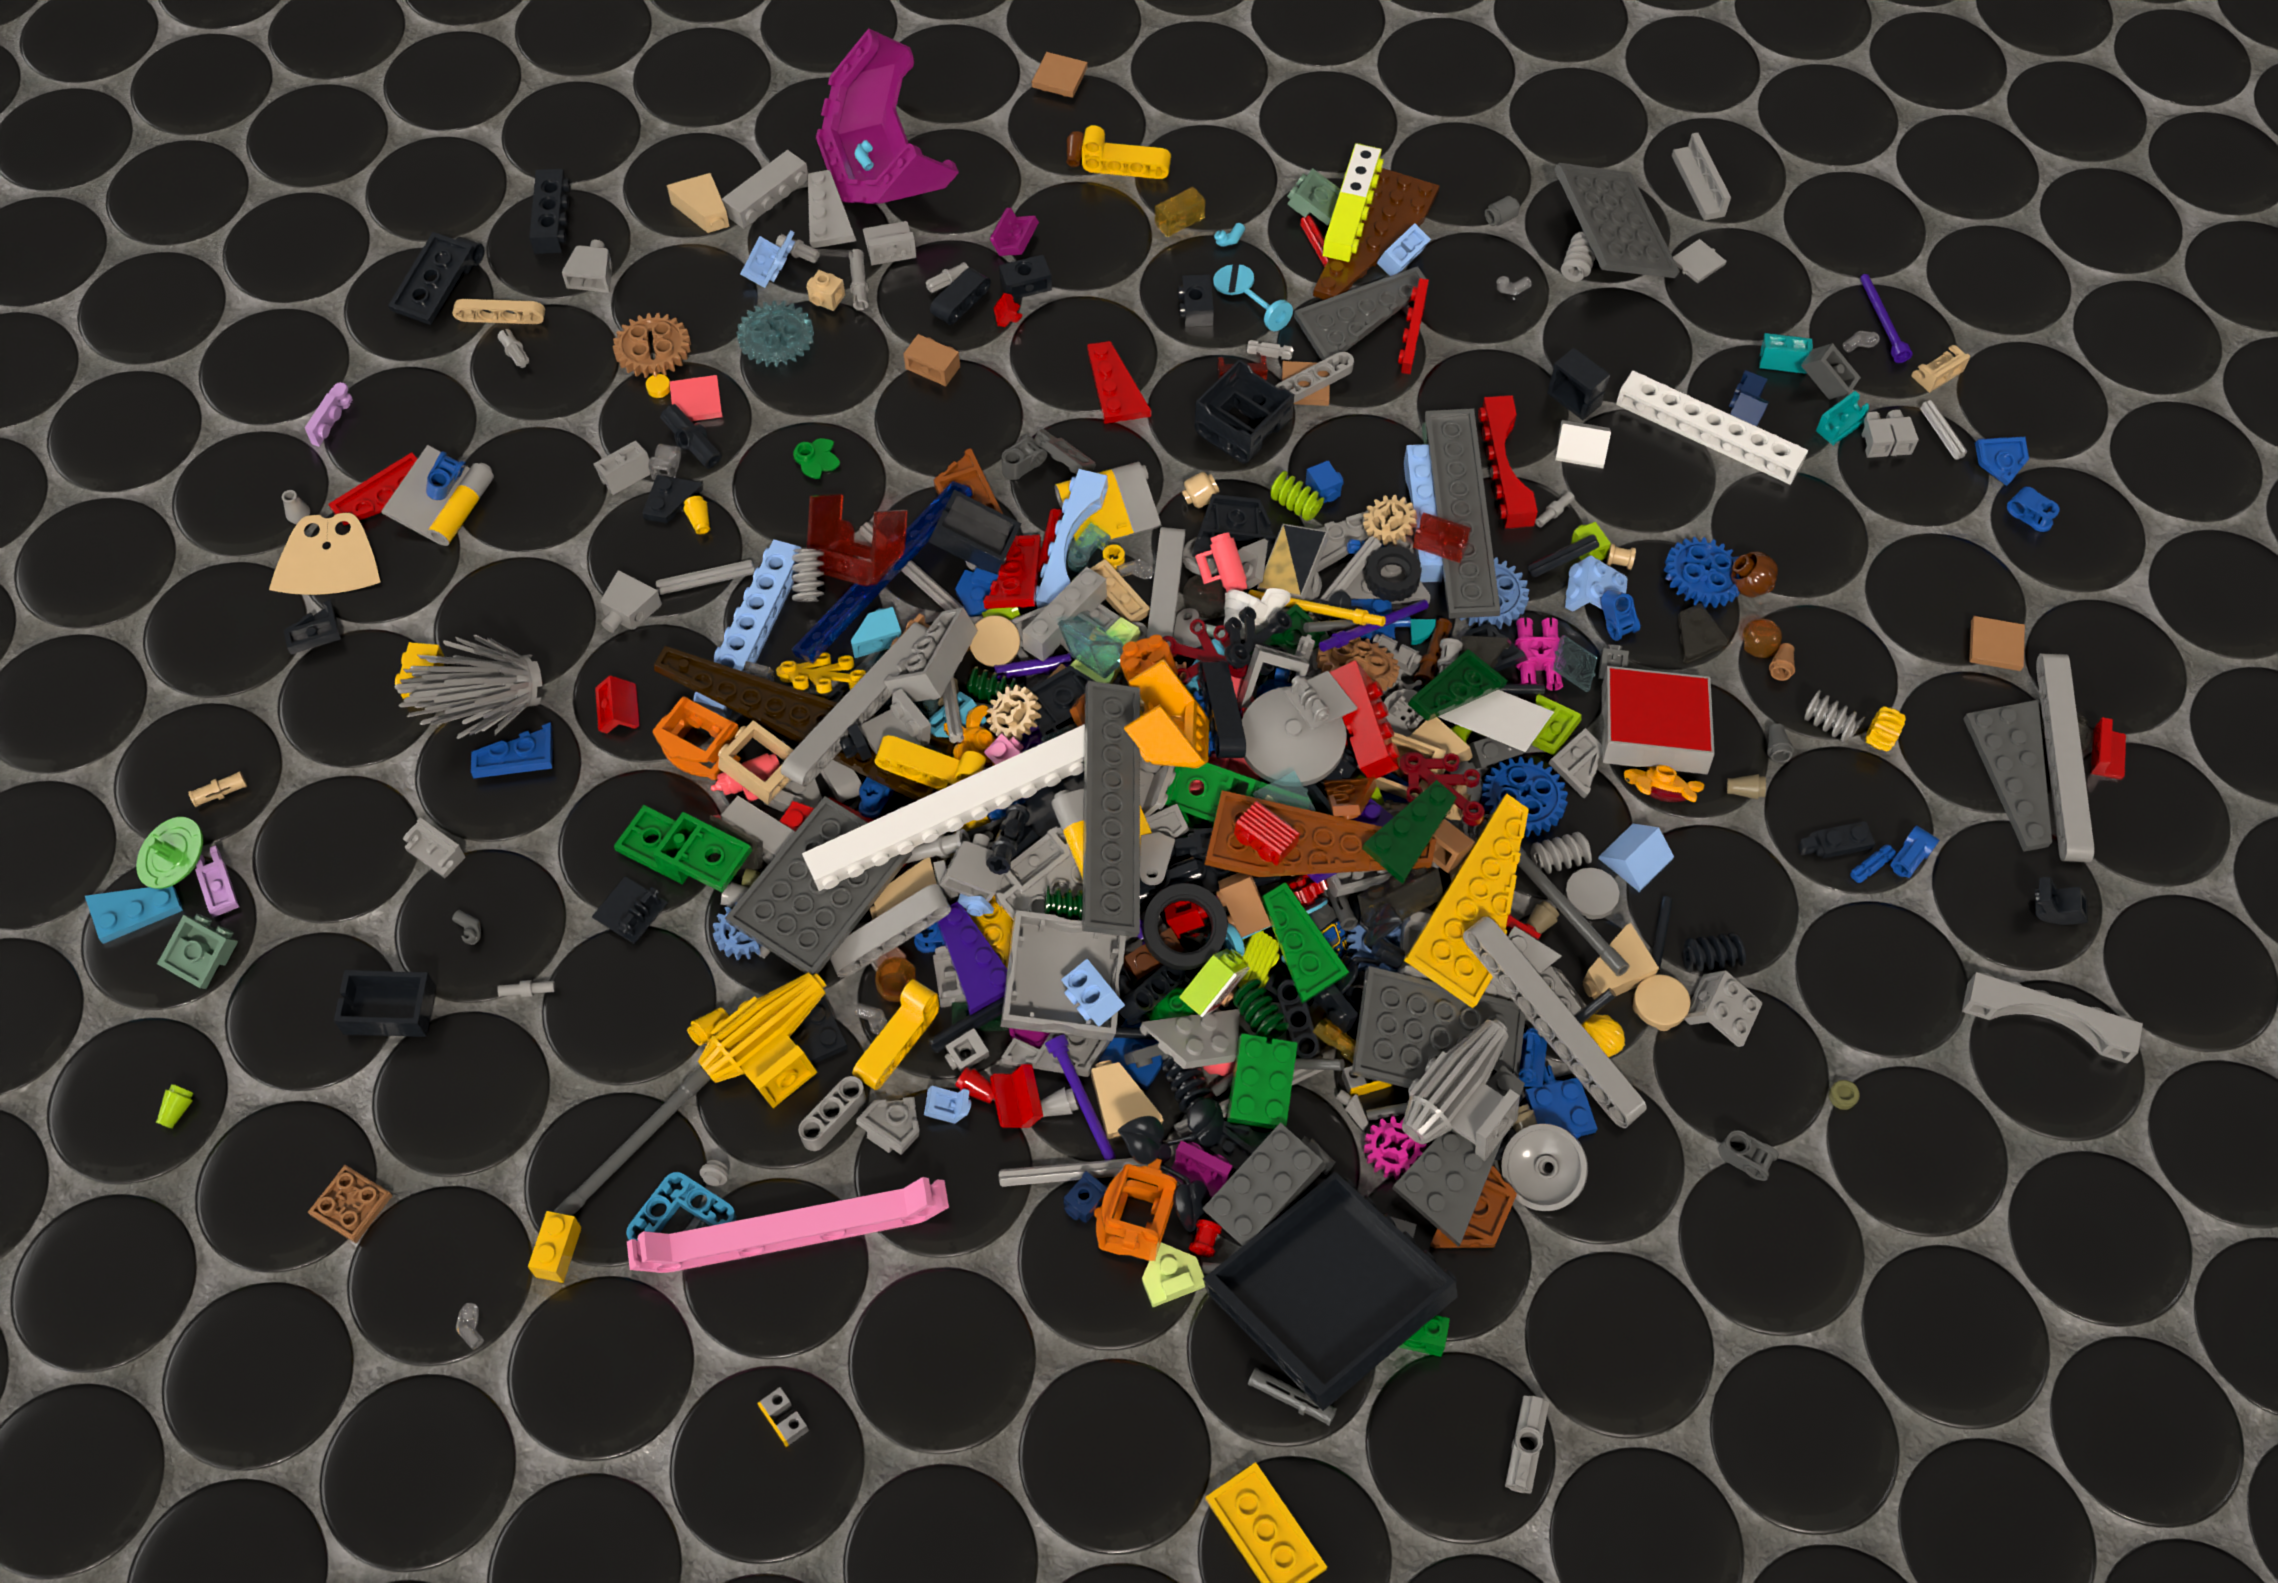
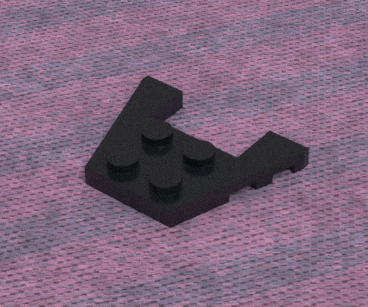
M1212 494L1192 551V557L1211 550L1210 545L1212 543L1210 538L1229 532L1231 538H1234L1236 541L1257 542L1266 539L1268 545L1265 564H1267L1277 536L1273 534L1270 528L1271 522L1260 499ZM1213 554L1206 557L1209 559H1214Z
M1072 666L1066 667L1029 689L1038 697L1036 702L1041 705V708L1036 710L1041 715V718L1036 719L1042 740L1044 738L1043 743H1045L1046 737L1047 741H1049L1048 737L1053 739L1055 736H1059L1056 735L1059 732L1058 730L1074 721L1070 709L1081 695L1085 693L1087 682L1095 681Z

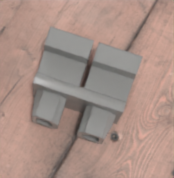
M1901 410L1888 412L1886 419H1881L1877 411L1868 412L1865 416V427L1861 435L1866 439L1867 447L1865 451L1867 458L1889 456V453L1890 456L1910 455L1913 453L1919 439L1911 418L1904 417Z

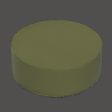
M1848 1080L1835 1082L1829 1090L1831 1103L1839 1109H1850L1859 1100L1860 1094L1857 1086Z

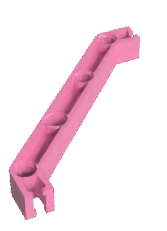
M922 1177L903 1189L683 1232L664 1234L644 1231L638 1235V1241L631 1239L627 1242L630 1270L669 1273L922 1223L949 1208L945 1181L937 1179L930 1185L929 1178Z

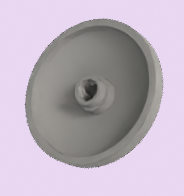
M1292 686L1273 689L1254 700L1243 715L1242 725L1246 738V755L1244 759L1256 774L1273 784L1286 787H1302L1314 784L1332 773L1343 757L1347 735L1343 718L1340 717L1312 730L1284 694V690Z

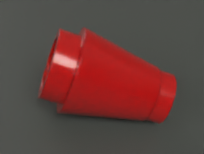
M966 1067L955 1086L960 1091L968 1089L969 1096L990 1104L994 1099L991 1083L975 1068L971 1070Z

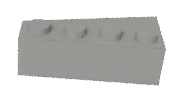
M963 607L943 611L925 632L926 638L918 643L916 642L911 648L913 654L907 661L901 660L896 666L899 671L894 677L889 675L884 680L891 694L902 689L912 702L941 698L978 631Z

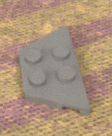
M1386 565L1381 570L1382 578L1389 582H1401L1406 576L1404 569L1397 565ZM1365 566L1345 592L1349 594L1351 599H1380L1375 597L1371 590L1369 591L1367 588V583H1365ZM1420 581L1417 591L1410 598L1391 603L1414 604L1421 600H1426L1429 604L1430 594Z
M1239 1009L1212 1012L1204 1017L1198 1014L1142 1022L1140 1031L1143 1035L1149 1033L1158 1040V1047L1164 1053L1172 1056L1174 1061L1183 1069L1234 1062L1237 1056L1240 1012Z

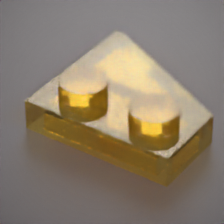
M1323 1019L1313 1030V1033L1326 1044L1342 1051L1341 1055L1353 1063L1356 1041L1346 1033L1343 1034L1328 1019Z

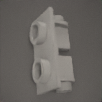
M1381 634V636L1375 635L1372 643L1378 642L1379 648H1388L1386 653L1394 654L1393 659L1398 660L1397 665L1403 670V674L1412 676L1420 667L1419 663L1422 656L1419 655V651L1404 644L1397 651L1395 649L1398 641L1384 634Z

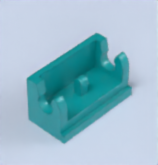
M1765 333L1760 350L1759 368L1807 374L1801 365L1813 349L1812 339Z
M1856 391L1852 392L1822 415L1816 432L1834 446L1864 423L1865 416L1869 410V404L1866 403L1861 408L1858 405L1860 394Z

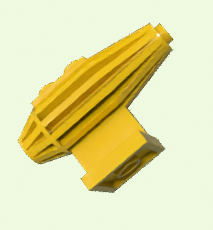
M808 972L759 998L754 996L752 999L744 1001L736 1012L728 1018L720 1020L711 1031L713 1035L702 1052L698 1063L715 1083L746 1074L771 1107L775 1108L817 1073L805 1053L798 1045L796 1046L790 1039V1036L826 994L823 988L827 985L817 973L812 976Z

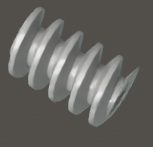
M1578 232L1572 237L1561 267L1562 275L1573 282L1581 281L1590 274L1596 257L1584 232Z
M795 549L793 551L798 554L793 555L792 560L798 564L793 565L792 570L798 574L793 575L792 580L798 584L793 585L792 590L798 592V594L793 595L792 600L798 602H818L817 597L824 595V592L817 590V587L824 585V582L817 580V577L824 575V572L817 570V567L824 565V562L817 560V557L824 555V552L815 549Z
M1819 690L1806 709L1805 720L1809 721L1815 717L1814 726L1824 722L1823 731L1827 732L1833 728L1832 736L1836 737L1842 733L1841 742L1845 743L1854 736L1865 717L1856 721V711L1849 716L1846 715L1847 706L1838 710L1839 701L1837 700L1829 705L1830 696L1826 695L1824 698L1819 699L1821 692Z
M1579 832L1572 833L1571 836L1568 834L1563 835L1562 838L1555 837L1552 841L1547 839L1542 844L1536 842L1531 846L1532 861L1540 870L1544 868L1547 874H1550L1552 871L1551 865H1554L1557 871H1561L1562 862L1569 869L1572 866L1571 860H1574L1577 866H1580L1582 863L1581 857L1584 858L1587 864L1592 861L1589 842Z

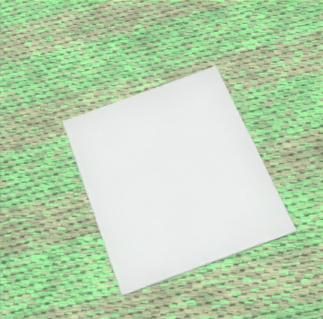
M1496 690L1438 717L1526 752L1554 711L1506 692Z

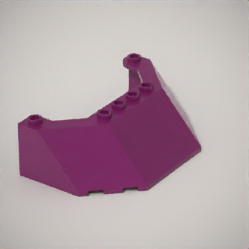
M869 28L830 75L828 85L831 86L829 99L825 98L821 116H824L822 129H818L816 135L826 168L831 172L842 202L881 204L944 189L959 173L956 164L951 160H945L941 163L924 156L919 147L908 143L896 111L902 79L914 65L912 51L910 47ZM864 140H868L873 146V150L868 153V156L874 163V166L868 171L864 170L854 154L859 143L862 144Z

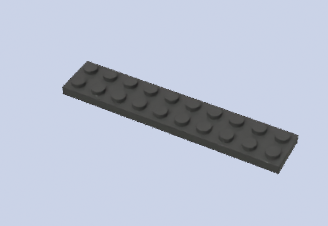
M1474 409L1426 411L1425 422L1448 618L1500 616L1498 588Z
M1088 681L1085 686L1082 931L1130 937H1137L1140 933V748L1124 730V726L1140 717V688L1095 681Z

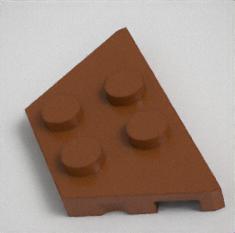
M971 448L965 451V456L958 462L954 461L945 472L940 473L934 479V486L944 507H946L953 491L956 490L1002 513Z
M1494 1166L1490 1169L1460 1246L1458 1247L1437 1228L1430 1247L1494 1248L1517 1196L1516 1191L1509 1183L1503 1181L1501 1174Z

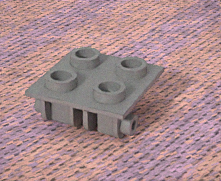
M1329 671L1309 680L1298 675L1292 679V687L1284 690V694L1312 730L1357 710L1355 704Z

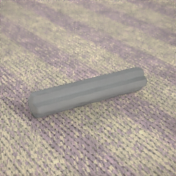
M1932 400L1924 402L1920 407L1921 411L1953 458L1958 460L1965 457L1967 453L1966 448Z

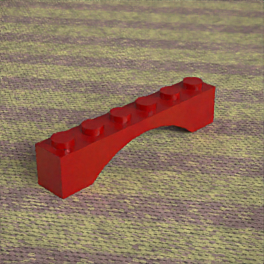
M1513 395L1484 397L1483 406L1479 407L1478 416L1479 421L1484 424L1482 436L1483 440L1487 441L1488 444L1486 447L1487 460H1491L1492 463L1490 466V476L1492 480L1495 479L1496 483L1494 495L1495 499H1499L1500 502L1498 506L1499 518L1503 519L1505 528L1532 527L1535 524L1538 512L1534 493L1514 474L1505 451V442L1514 428L1517 415Z

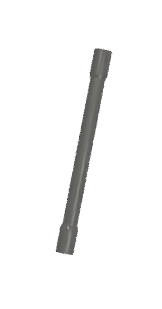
M1520 846L1519 853L1521 855L1517 865L1596 950L1601 959L1616 976L1626 973L1630 965L1601 937Z
M697 1068L681 1084L680 1088L576 1191L572 1192L554 1212L573 1216L614 1172L689 1098L693 1097L711 1079L710 1076L702 1068Z

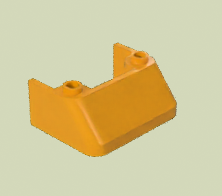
M1162 659L1130 679L1129 684L1132 687L1140 688V698L1144 702L1145 711L1142 716L1124 726V730L1140 748L1139 751L1142 758L1147 763L1151 762L1154 765L1200 768L1208 763V717L1167 662Z

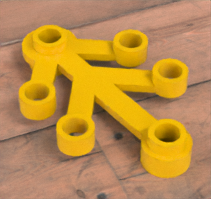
M825 652L816 654L815 660L796 664L794 661H785L776 669L780 680L787 683L792 682L793 688L797 690H805L809 687V677L816 686L818 693L832 691L831 680L849 682L851 690L866 674L864 670H854L850 674L838 673L837 671L854 668L853 657L849 655L841 656L838 658V663L831 665L830 654Z

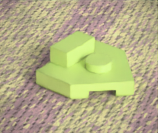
M1162 1242L1156 1260L1149 1261L1142 1277V1282L1152 1307L1205 1288L1204 1274L1197 1258Z

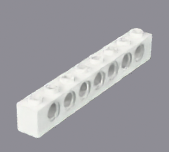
M1635 371L1631 372L1619 392L1616 405L1790 485L1800 470L1808 452L1807 449L1797 444H1793L1775 434H1771Z

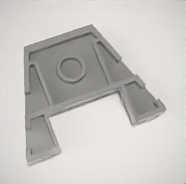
M1050 1033L1040 1049L1014 1038L1002 1056V1063L1014 1066L1030 1064L1033 1069L1064 1073L1058 1059L1049 1054L1045 1046L1047 1041L1061 1034ZM1065 1035L1070 1044L1067 1046L1069 1049L1067 1053L1077 1075L1089 1077L1091 1069L1095 1067L1110 1041Z

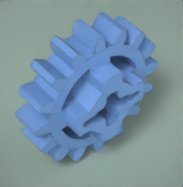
M725 907L727 914H718L717 917L720 923H713L715 930L713 937L715 942H717L718 949L720 951L724 950L727 957L734 953L736 960H739L742 954H745L747 959H751L752 952L760 955L761 944L726 922L725 917L729 914L731 908ZM726 929L729 930V939L725 936Z

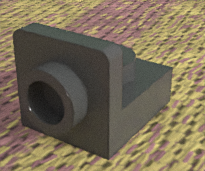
M1607 645V648L1601 649L1599 653L1601 660L1598 679H1604L1607 666L1627 668L1629 651L1622 650V646Z

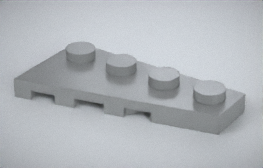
M830 170L808 173L811 247L819 248L856 241Z
M1368 511L1346 517V520L1334 523L1333 521L1326 523L1324 527L1316 529L1327 531L1330 535L1316 569L1317 572L1350 554L1347 552L1346 547L1350 539L1360 540V543L1362 540L1367 541V532L1363 526V522H1365L1363 514L1368 513Z

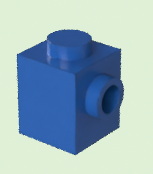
M1326 461L1307 469L1305 484L1311 487V493L1314 491L1319 492L1317 500L1324 498V503L1332 502L1341 496L1343 478L1339 472L1334 470L1330 462Z

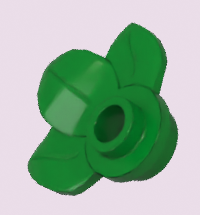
M820 438L812 443L801 442L793 452L795 461L801 464L802 472L813 479H819L822 471H832L840 466L839 459L830 452L834 446V441Z

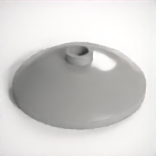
M1535 1124L1520 1130L1507 1144L1502 1157V1176L1504 1181L1509 1183L1516 1191L1517 1196L1515 1199L1521 1204L1534 1210L1553 1211L1569 1205L1582 1192L1588 1176V1162L1582 1145L1569 1131L1552 1124ZM1547 1162L1553 1164V1171L1550 1173L1545 1170Z

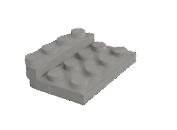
M1055 827L1047 831L1044 837L1011 862V868L1008 873L998 875L997 889L994 896L998 905L1003 907L1013 921L1016 910L1045 914L1044 902L1047 885L1051 894L1056 887H1060L1061 895L1064 894L1067 888L1071 889L1073 897L1078 889L1082 890L1083 893L1082 877L1061 828Z

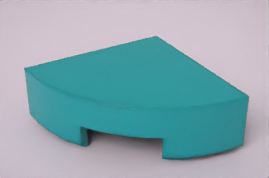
M1411 619V645L1421 644L1423 640L1432 635L1436 619Z

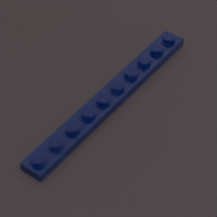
M952 481L792 648L795 656L813 664L925 546L953 491L956 490L971 497L973 493L970 487Z

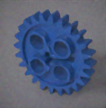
M1693 537L1691 542L1685 538L1682 544L1677 542L1675 547L1671 548L1664 562L1666 564L1664 571L1668 573L1665 579L1672 580L1670 588L1677 587V595L1682 593L1686 595L1685 601L1690 598L1694 599V605L1701 601L1705 608L1709 603L1714 608H1717L1719 602L1726 606L1728 601L1733 602L1735 597H1738L1740 594L1736 584H1733L1731 581L1733 564L1738 557L1731 556L1732 549L1725 551V544H1721L1719 547L1716 546L1714 539L1711 543H1707L1705 537L1702 538L1701 542L1696 537ZM1736 574V579L1742 578L1741 576Z
M1519 757L1518 763L1509 758L1507 766L1499 762L1498 769L1492 768L1490 775H1486L1485 784L1482 786L1481 802H1485L1484 811H1490L1488 817L1490 819L1502 797L1506 794L1510 795L1535 813H1528L1525 827L1526 837H1529L1532 830L1539 836L1541 828L1549 832L1551 825L1557 826L1559 818L1563 817L1567 805L1565 800L1568 794L1566 791H1563L1565 783L1558 782L1559 774L1551 775L1552 767L1543 769V761L1539 762L1538 765H1534L1533 758H1530L1528 763H1524L1522 757ZM1517 779L1520 780L1522 783H1517L1513 780ZM1541 790L1544 791L1546 794H1541L1537 791Z

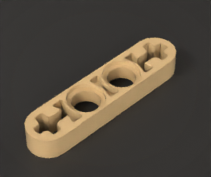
M459 299L455 302L453 308V316L463 322L540 324L543 322L545 307L541 303L534 301ZM483 310H489V311H491V312H493V313H488V312H485V311H483ZM505 310L515 312V314L506 312Z

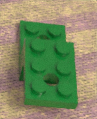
M1206 763L1200 768L1175 767L1174 772H1176V776L1166 792L1168 799L1165 805L1171 807L1177 804L1180 811L1214 823L1222 790L1265 800L1267 795L1276 798L1280 804L1309 810L1312 800ZM1201 780L1205 787L1204 792L1201 795L1195 796L1192 794L1190 786L1194 781Z
M643 805L614 845L617 852L682 885L690 876L721 893L724 892L752 852L751 845L685 812H682L675 821ZM655 834L659 836L658 840L654 843L645 842L649 835ZM713 853L721 855L717 862L707 861L708 856Z

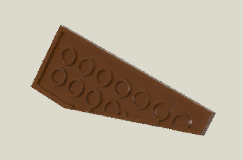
M1382 168L1381 173L1377 172L1379 180L1377 188H1372V191H1374L1373 201L1371 205L1367 204L1369 213L1367 220H1362V223H1364L1362 236H1357L1359 240L1357 253H1352L1350 262L1329 258L1313 290V296L1326 300L1345 293L1352 288V284L1358 278H1363L1367 274V270L1372 266L1375 267L1383 253L1413 224L1419 227L1424 223L1439 192L1440 185Z

